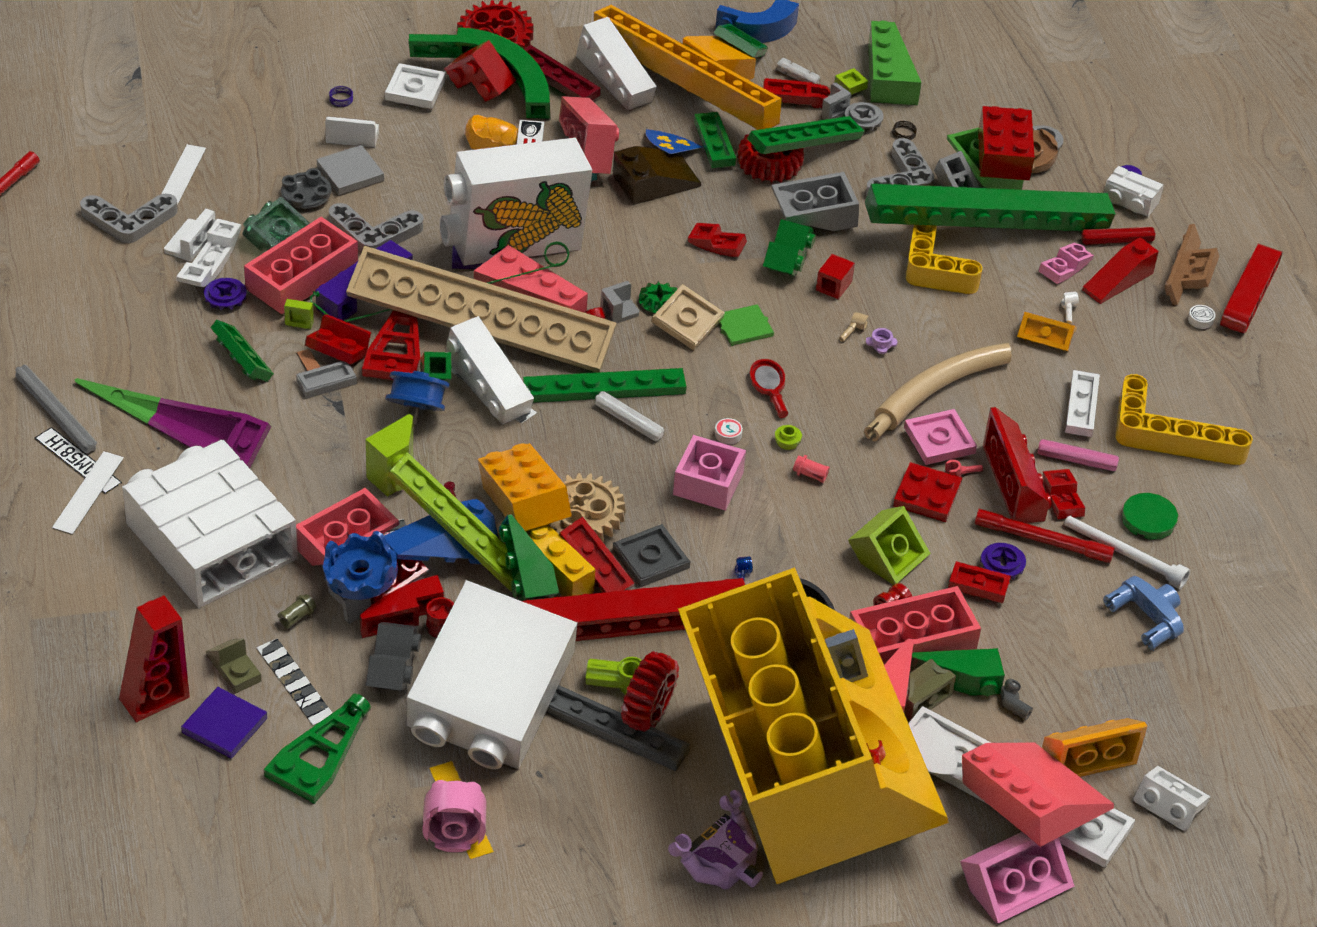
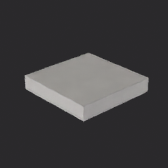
M362 145L317 159V167L338 195L384 181L383 171Z

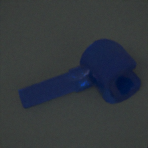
M750 556L736 559L735 574L737 578H743L745 583V574L753 572Z

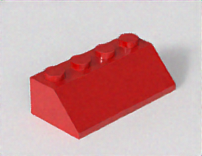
M990 407L983 448L1010 518L1023 523L1043 522L1046 520L1048 509H1051V497L1044 490L1043 477L1036 470L1034 455L1029 453L1026 435L1021 433L1018 423L998 408Z

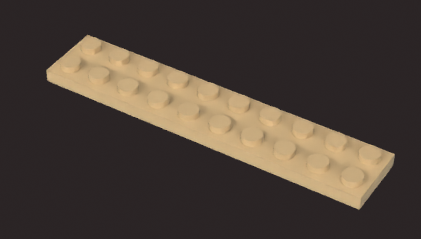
M364 246L346 291L349 297L450 328L479 316L496 342L597 373L601 371L616 329V322Z

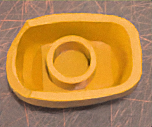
M474 115L470 117L466 124L465 135L471 149L474 150L517 145L518 128L501 119Z

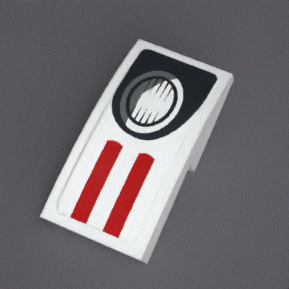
M520 120L517 145L543 142L544 122Z

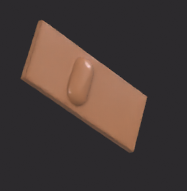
M310 349L297 352L307 371L320 368Z

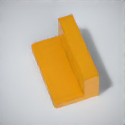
M1024 311L1017 337L1069 351L1072 337L1077 327Z

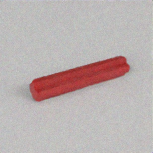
M1153 227L1085 229L1082 231L1081 240L1085 245L1131 243L1140 237L1146 242H1153L1156 233Z

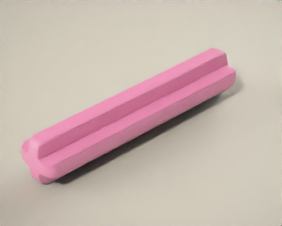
M1041 439L1038 446V454L1113 472L1116 471L1119 457L1116 455Z

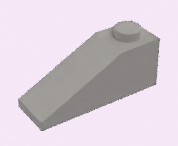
M962 151L939 159L934 172L941 186L980 188Z

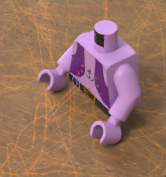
M733 790L730 792L733 804L729 802L726 795L722 796L719 802L722 809L731 812L730 816L725 813L693 842H691V839L686 834L676 836V842L671 843L668 848L672 856L682 857V864L696 882L717 885L722 889H729L739 879L750 887H754L763 875V872L754 866L758 850L755 836L744 810H739V806L743 801L742 794L738 790Z

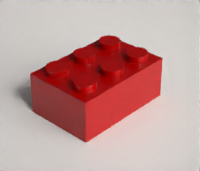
M982 106L978 127L980 177L1030 181L1035 158L1032 110Z

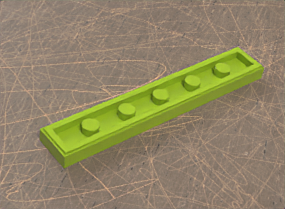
M407 452L387 475L512 592L511 582L513 575L512 571L507 569L505 562L506 545Z

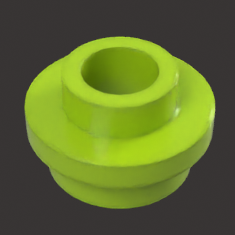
M783 425L776 429L775 440L780 448L792 450L800 444L802 433L795 426Z

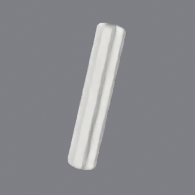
M601 392L596 396V406L651 440L658 441L663 437V427L606 392Z

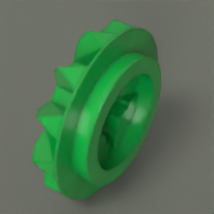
M659 281L655 285L648 283L646 287L640 290L639 303L645 310L656 313L677 291V287H670L669 283L663 285ZM657 294L662 295L661 301H659Z

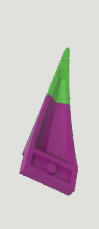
M79 378L74 379L78 385L189 448L193 446L205 448L217 441L224 440L249 469L271 429V425L268 422L245 413L194 405L132 392Z

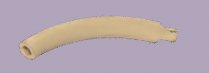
M1009 343L986 346L956 355L916 375L898 388L876 409L874 413L875 419L864 429L865 436L870 440L876 433L872 441H878L886 430L896 429L914 408L944 386L978 371L1009 364L1012 357Z

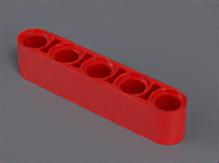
M1259 243L1257 244L1224 310L1220 326L1243 334L1246 333L1279 266L1283 254L1282 251Z

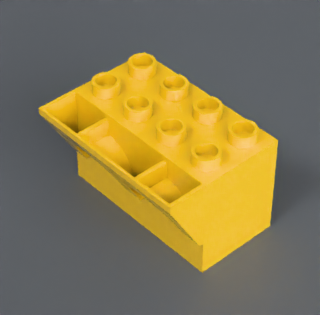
M795 567L678 609L776 884L949 823L869 629L814 598L807 597ZM852 629L855 630L868 673V677L854 682L839 678L825 643L826 638ZM878 740L882 741L886 756L881 761V765L873 763L866 743H868L869 749L872 750L879 746Z

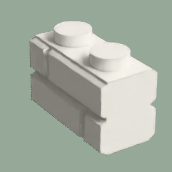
M1118 166L1107 179L1104 193H1108L1111 203L1149 217L1153 209L1159 204L1164 185Z

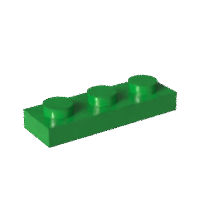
M719 112L695 114L694 123L711 168L736 166V156Z
M217 319L210 328L217 335L216 340L222 346L228 348L230 351L229 356L234 361L242 365L244 368L242 370L243 373L253 380L258 378L268 382L274 373L235 326Z

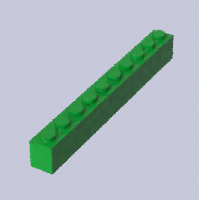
M871 183L865 199L870 222L877 224L1083 231L1085 229H1109L1116 215L1108 193Z

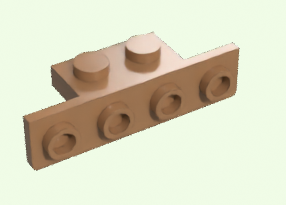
M1189 224L1186 234L1183 235L1181 248L1177 251L1176 261L1171 266V274L1165 282V292L1170 296L1173 305H1178L1184 289L1208 287L1219 259L1217 248L1199 250L1201 241L1195 224Z

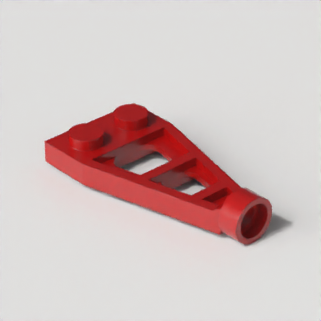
M393 310L367 349L362 367V376L393 380L390 377L391 371L408 373L419 371L420 345L417 317ZM395 324L410 326V333L393 332ZM390 342L406 344L408 353L405 355L383 352V350Z

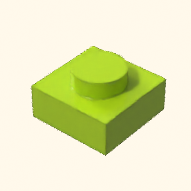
M855 68L835 75L834 83L836 82L851 95L868 88V80Z
M287 299L284 305L285 325L311 329L314 323L313 303Z

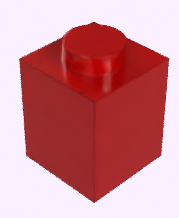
M831 254L818 271L816 291L840 299L853 281L855 263Z

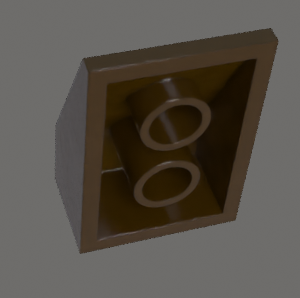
M641 146L614 151L612 175L633 205L701 187L700 180L680 153L669 154L663 150Z

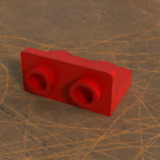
M326 314L322 316L320 329L306 336L304 346L348 364H353L366 356L371 332Z

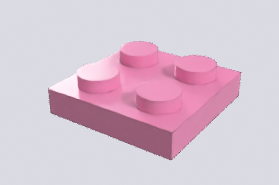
M955 409L905 420L904 429L925 465L976 453L977 445Z

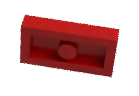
M956 561L948 588L958 586L962 593L1004 603L1011 576Z

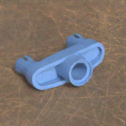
M1132 576L1122 582L1121 587L1103 597L1104 604L1107 608L1110 607L1109 610L1112 612L1133 601L1157 624V626L1141 635L1142 642L1145 646L1148 645L1149 650L1155 649L1168 639H1175L1184 632L1181 618L1175 611V608L1180 605V598L1176 590L1168 584L1155 589L1143 579Z

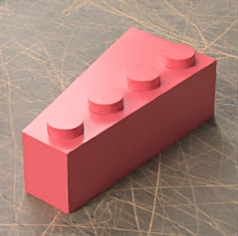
M562 96L559 122L565 135L569 136V138L577 139L592 168V173L611 174L615 142L619 139V128L590 98Z
M508 245L475 269L474 279L487 283L541 269L544 266ZM549 269L491 283L501 288L583 313L587 311L588 293Z

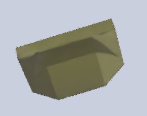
M933 659L928 660L909 673V689L904 710L908 722L913 719L922 706L931 710L953 694L956 675L950 670L942 669Z

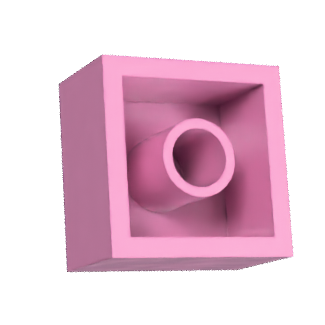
M693 435L675 471L673 495L726 511L744 472L746 450Z

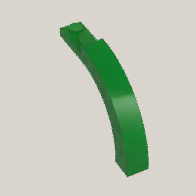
M458 27L457 35L409 34L410 57L457 58L461 54L489 40L515 77V83L523 93L526 118L551 119L550 93L545 75L533 57L516 43L497 34L472 28Z

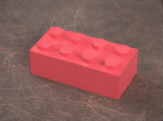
M320 217L244 265L246 290L280 314L285 313L284 305L287 299L305 300L320 285L325 284L341 271L355 264L358 261V241L323 217Z
M958 586L853 610L850 612L849 618L869 629L884 665L907 639H914L912 652L977 649L981 627Z

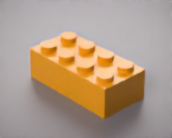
M530 443L517 444L512 449L502 452H490L485 457L477 459L483 489L506 517L512 514L525 531L572 517L566 485Z

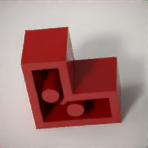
M489 40L461 54L444 68L457 89L472 82L485 102L500 95L516 81Z

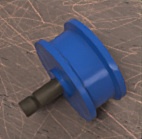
M413 371V373L390 372L393 383L391 393L386 394L385 400L409 407L407 415L411 414L413 416L414 436L419 410L445 411L442 400L444 389H448L450 383L429 377L428 373Z

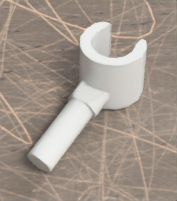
M1065 292L1061 306L1065 308L1066 323L1072 324V307L1078 306L1079 297L1077 292Z

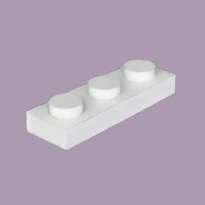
M1073 370L1065 433L1092 437L1100 374Z

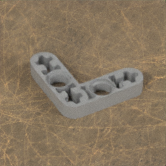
M899 138L893 142L891 155L902 172L870 179L867 182L866 196L871 183L933 186L935 176L915 144L909 139ZM907 164H916V165H918V166H917V167H912V166H909V165H907Z
M166 193L156 196L129 215L99 196H86L80 202L81 214L86 220L123 243H133L178 212L176 197ZM147 216L153 217V219L151 220H142L141 218ZM109 217L116 218V219L113 220V221H105V220H104V219L109 218Z
M337 203L329 208V222L357 240L358 250L361 253L364 246L376 249L389 240L399 244L423 231V215L414 210L406 211L372 227L347 204ZM353 227L361 228L359 231H351L349 229ZM395 231L397 234L389 235L386 232Z

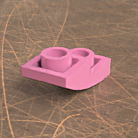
M1074 242L1060 248L1057 257L1042 262L1038 271L1056 284H1059L1083 269L1093 259L1094 255L1088 252L1084 246Z

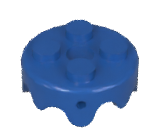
M374 531L370 537L352 533L339 546L334 541H329L325 548L323 563L325 581L335 594L343 598L364 600L376 597L389 589L396 579L398 572L396 552L390 549L384 535L379 531ZM362 567L367 569L365 572L362 573L354 572L356 569Z

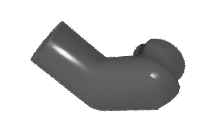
M1008 679L1005 682V686H1002L1000 690L1002 704L1007 710L1027 720L1033 711V707L1020 700L1018 693L1021 688L1020 683L1014 679Z

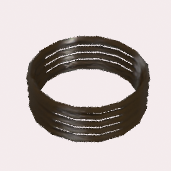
M898 121L894 124L892 134L897 139L903 137L912 140L916 137L917 128L909 121ZM898 127H908L914 131V134L909 136L901 135L895 129Z

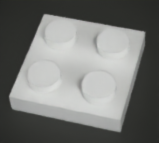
M399 63L385 91V100L432 109L446 80V72Z

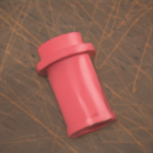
M798 455L793 471L797 472L798 476L803 474L824 483L830 467L807 459V455L803 457Z

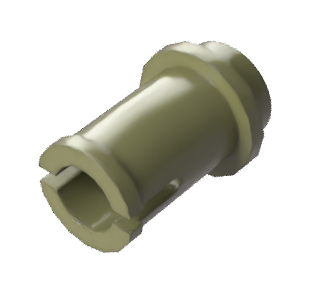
M308 594L304 596L299 595L296 597V602L278 613L279 621L284 627L289 629L304 616H311L314 613V609H316V604Z

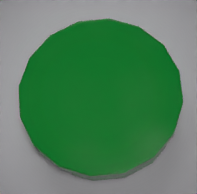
M1138 493L1129 497L1124 503L1122 520L1126 528L1135 535L1139 533L1145 535L1144 538L1150 540L1162 539L1171 535L1178 521V512L1176 507L1161 495Z

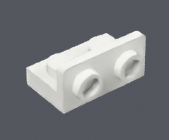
M1157 766L1143 777L1134 797V802L1179 829L1186 831L1194 816L1206 807L1210 796Z

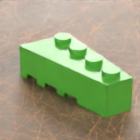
M884 20L871 21L868 41L870 102L918 105L922 82L895 22Z

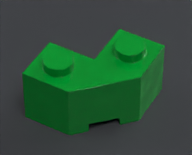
M781 219L775 241L769 242L763 267L796 276L798 271L801 272L808 249L813 248L816 237L813 234L814 229Z

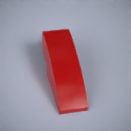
M438 575L402 586L367 608L360 615L362 638L377 635L378 624L381 622L419 626V616L426 615L428 602L437 597H444V590Z

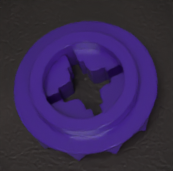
M233 278L215 279L204 289L205 302H208L211 308L218 306L221 311L227 307L232 310L234 305L241 306L242 301L246 299L247 293L245 285Z
M994 543L983 550L980 562L983 564L984 569L1010 575L1011 579L1014 580L1018 574H1023L1026 566V557L1014 545ZM1001 557H1004L1006 566L1001 565Z

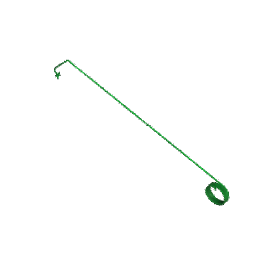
M552 242L547 245L544 251L545 261L550 266L487 283L491 284L535 271L563 266L569 259V249L562 242ZM553 245L564 247L567 252L566 260L562 263H551L546 256L548 248ZM313 291V294L310 296L311 303L326 315L327 313L312 301L314 295L316 297L320 296L319 291L316 293ZM386 309V310H382V311H379V312L371 313V314H368V315L360 316V317H357V318L345 320V322L352 321V320H355V319L364 318V317H368V316L375 315V314H379V313L386 312V311H389V310H392V309Z

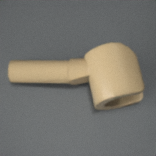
M855 312L850 325L839 337V340L844 342L856 328L864 331L868 324V315Z

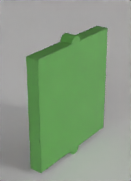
M758 304L725 311L724 318L718 323L721 327V333L725 334L731 346L774 336V331L768 323V317L764 316Z

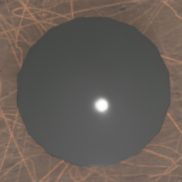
M311 168L306 172L294 175H286L282 179V198L287 204L296 208H315L324 204L330 198L332 191L330 182L324 176H321V171L316 168Z

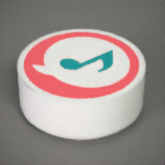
M722 419L715 426V437L723 444H735L742 437V425L734 419Z

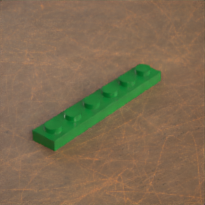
M850 116L754 130L750 132L747 140L754 146L756 151L761 154L861 139L865 131Z
M683 368L523 377V383L534 397L533 403L593 400L601 392H606L614 398L686 394L687 389Z

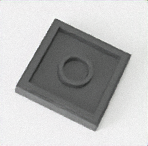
M663 524L613 542L612 550L640 587L690 568V560Z

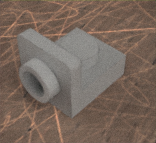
M836 82L831 84L830 96L823 99L822 120L839 118L845 115L846 108L850 106L851 93Z

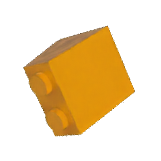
M686 36L683 38L682 44L748 80L754 78L756 58L721 37Z

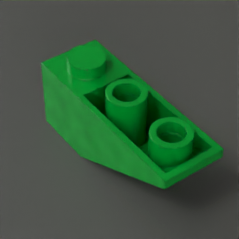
M512 514L507 515L499 526V535L507 548L505 562L507 569L511 570L513 575L511 582L513 596L518 598L519 601L556 597L559 594L552 563Z

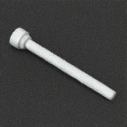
M1068 516L1064 522L1065 526L1101 544L1115 547V551L1166 576L1169 584L1178 589H1182L1189 578L1190 569L1180 564L1170 566L1071 516Z

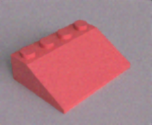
M1035 742L985 743L962 755L963 784L1040 847L1114 809V803Z

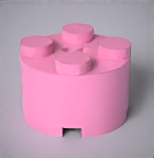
M435 781L424 798V838L427 841L429 838L435 843L437 849L446 852H463L469 850L471 844L477 841L479 844L484 839L486 833V798L481 791V786L476 782Z

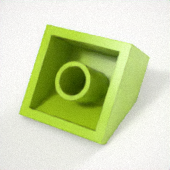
M411 414L404 416L365 439L366 478L387 497L396 491L402 490L387 473L407 452L413 457V416Z
M904 506L880 511L848 539L860 563L892 585L898 583L931 554Z

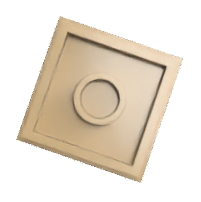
M682 284L654 314L651 322L694 351L724 318L725 312Z

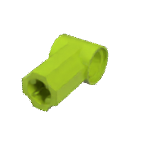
M626 657L620 662L589 659L586 670V685L619 688L626 695V688L629 686L635 669L639 667L642 660L637 657Z

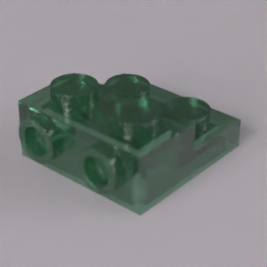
M280 196L274 202L268 201L261 208L260 213L256 216L251 214L244 221L243 226L245 228L242 235L260 251L264 248L269 250L309 225L310 222Z

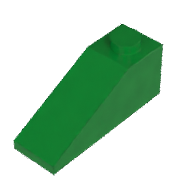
M998 648L912 652L910 673L928 660L933 659L942 669L950 670L956 675L953 690L971 696L1001 694L1000 690L1003 686L1005 674Z

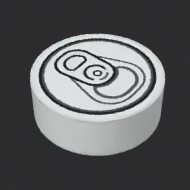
M1205 305L1193 306L1188 315L1189 323L1198 329L1210 328L1215 319L1213 309Z

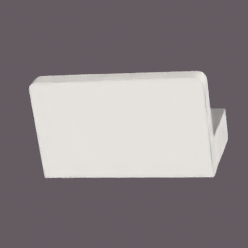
M326 117L325 120L326 143L362 145L363 147L375 148L379 134V124H376L374 121Z
M205 208L196 220L187 219L164 247V253L191 262L207 242V232L215 222V211Z

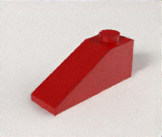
M1141 237L1119 250L1083 286L1082 290L1099 304H1102L1152 275L1159 251Z

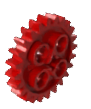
M491 0L489 5L481 1V7L472 5L473 11L466 9V16L461 15L460 22H457V31L459 27L491 32L516 43L523 49L531 45V41L534 39L532 18L527 17L526 10L521 11L520 5L513 8L511 1L507 5L503 4V0H500L498 4Z

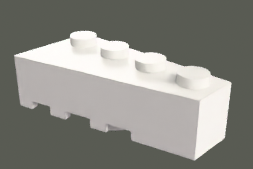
M609 17L583 25L576 57L627 110L652 102L657 86Z
M479 316L451 327L445 352H451V366L486 405L491 414L501 424H505L530 413L534 397Z

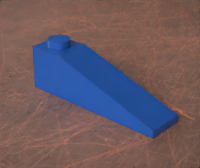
M472 499L461 502L498 537L495 517L481 501ZM430 515L384 536L392 551L395 550L397 559L428 561L430 557H441L446 562L455 563L456 558L468 559L470 564H481Z

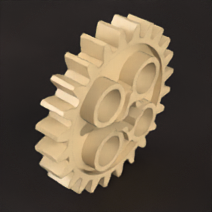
M581 473L577 474L576 479L566 475V481L563 483L567 487L572 517L548 525L560 534L562 530L583 516L602 542H604V535L613 537V529L620 530V522L625 521L624 514L626 513L624 496L620 494L619 487H613L611 480L603 483V476L593 480L591 473L586 479L582 478Z

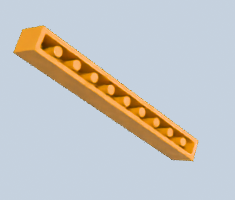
M613 5L594 12V21L609 17L638 61L653 72L669 79V81L726 111L756 130L772 128L780 124L782 98Z

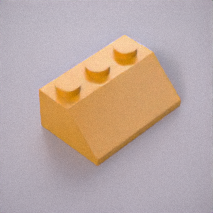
M1130 718L1116 721L1109 720L1094 726H1082L1076 730L1052 733L1044 737L1042 748L1079 777L1137 764L1148 726L1144 721Z

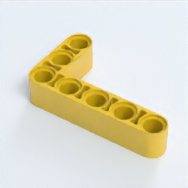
M914 225L905 276L906 281L911 285L964 294L976 293L980 286L982 265L971 259L933 254L937 226Z
M1130 374L1124 378L1119 397L1115 434L1119 444L1126 447L1231 465H1242L1247 461L1253 441L1252 435L1249 432L1232 427L1145 413L1147 380L1138 374Z

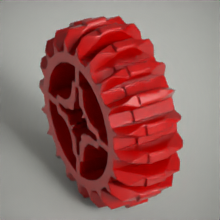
M746 134L744 139L741 140L737 154L740 168L745 170L746 175H752V179L760 178L761 182L769 180L771 183L777 180L782 183L783 179L790 180L792 176H797L798 171L803 166L804 148L761 154L747 140L749 134Z
M652 651L640 661L639 667L635 669L630 684L626 688L627 692L621 707L623 723L629 725L630 728L645 732L650 727L655 728L657 722H660L661 717L665 714L674 695L673 692L677 686L676 681L679 677L678 662L672 659L671 656Z

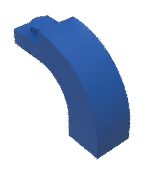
M775 0L769 9L756 13L744 12L720 5L717 9L715 29L719 25L732 24L761 43L775 41L786 36L796 25L799 3L789 0Z

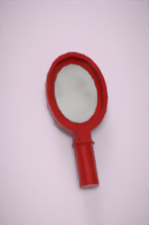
M757 360L750 368L752 385L758 392L770 396V401L773 403L779 418L787 417L788 411L780 394L785 387L784 370L773 360Z

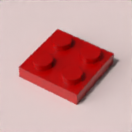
M910 462L894 498L893 507L904 506L906 511L947 522L961 487L962 477Z

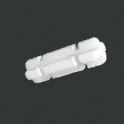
M786 58L778 61V71L784 74L787 72V76L797 81L819 84L820 76L814 72L809 73L808 69L796 63L791 64V61Z

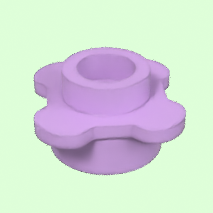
M878 328L873 331L872 337L866 338V344L872 346L878 353L885 354L889 348L897 346V339L893 338L890 330Z

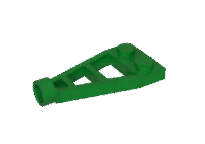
M356 693L352 694L342 707L283 747L264 768V777L315 804L333 783L363 722V718L371 710L370 703L363 696ZM333 726L346 732L338 744L322 737ZM313 746L329 753L325 765L321 768H317L299 758L300 755Z

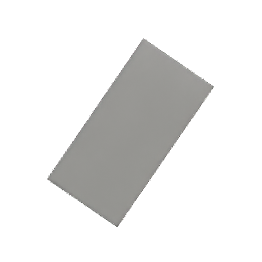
M341 361L296 374V381L307 399L357 384V377L350 364Z

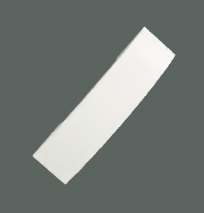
M216 219L207 232L206 244L192 263L186 262L177 275L176 280L204 287L213 281L223 269L234 249L241 231V224Z

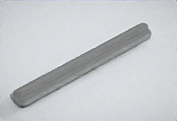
M27 365L18 366L15 369V377L84 453L94 452L97 441Z

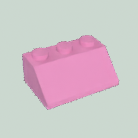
M1020 832L960 861L969 890L995 923L1007 920L1074 887L1059 837L1040 847L1027 835Z

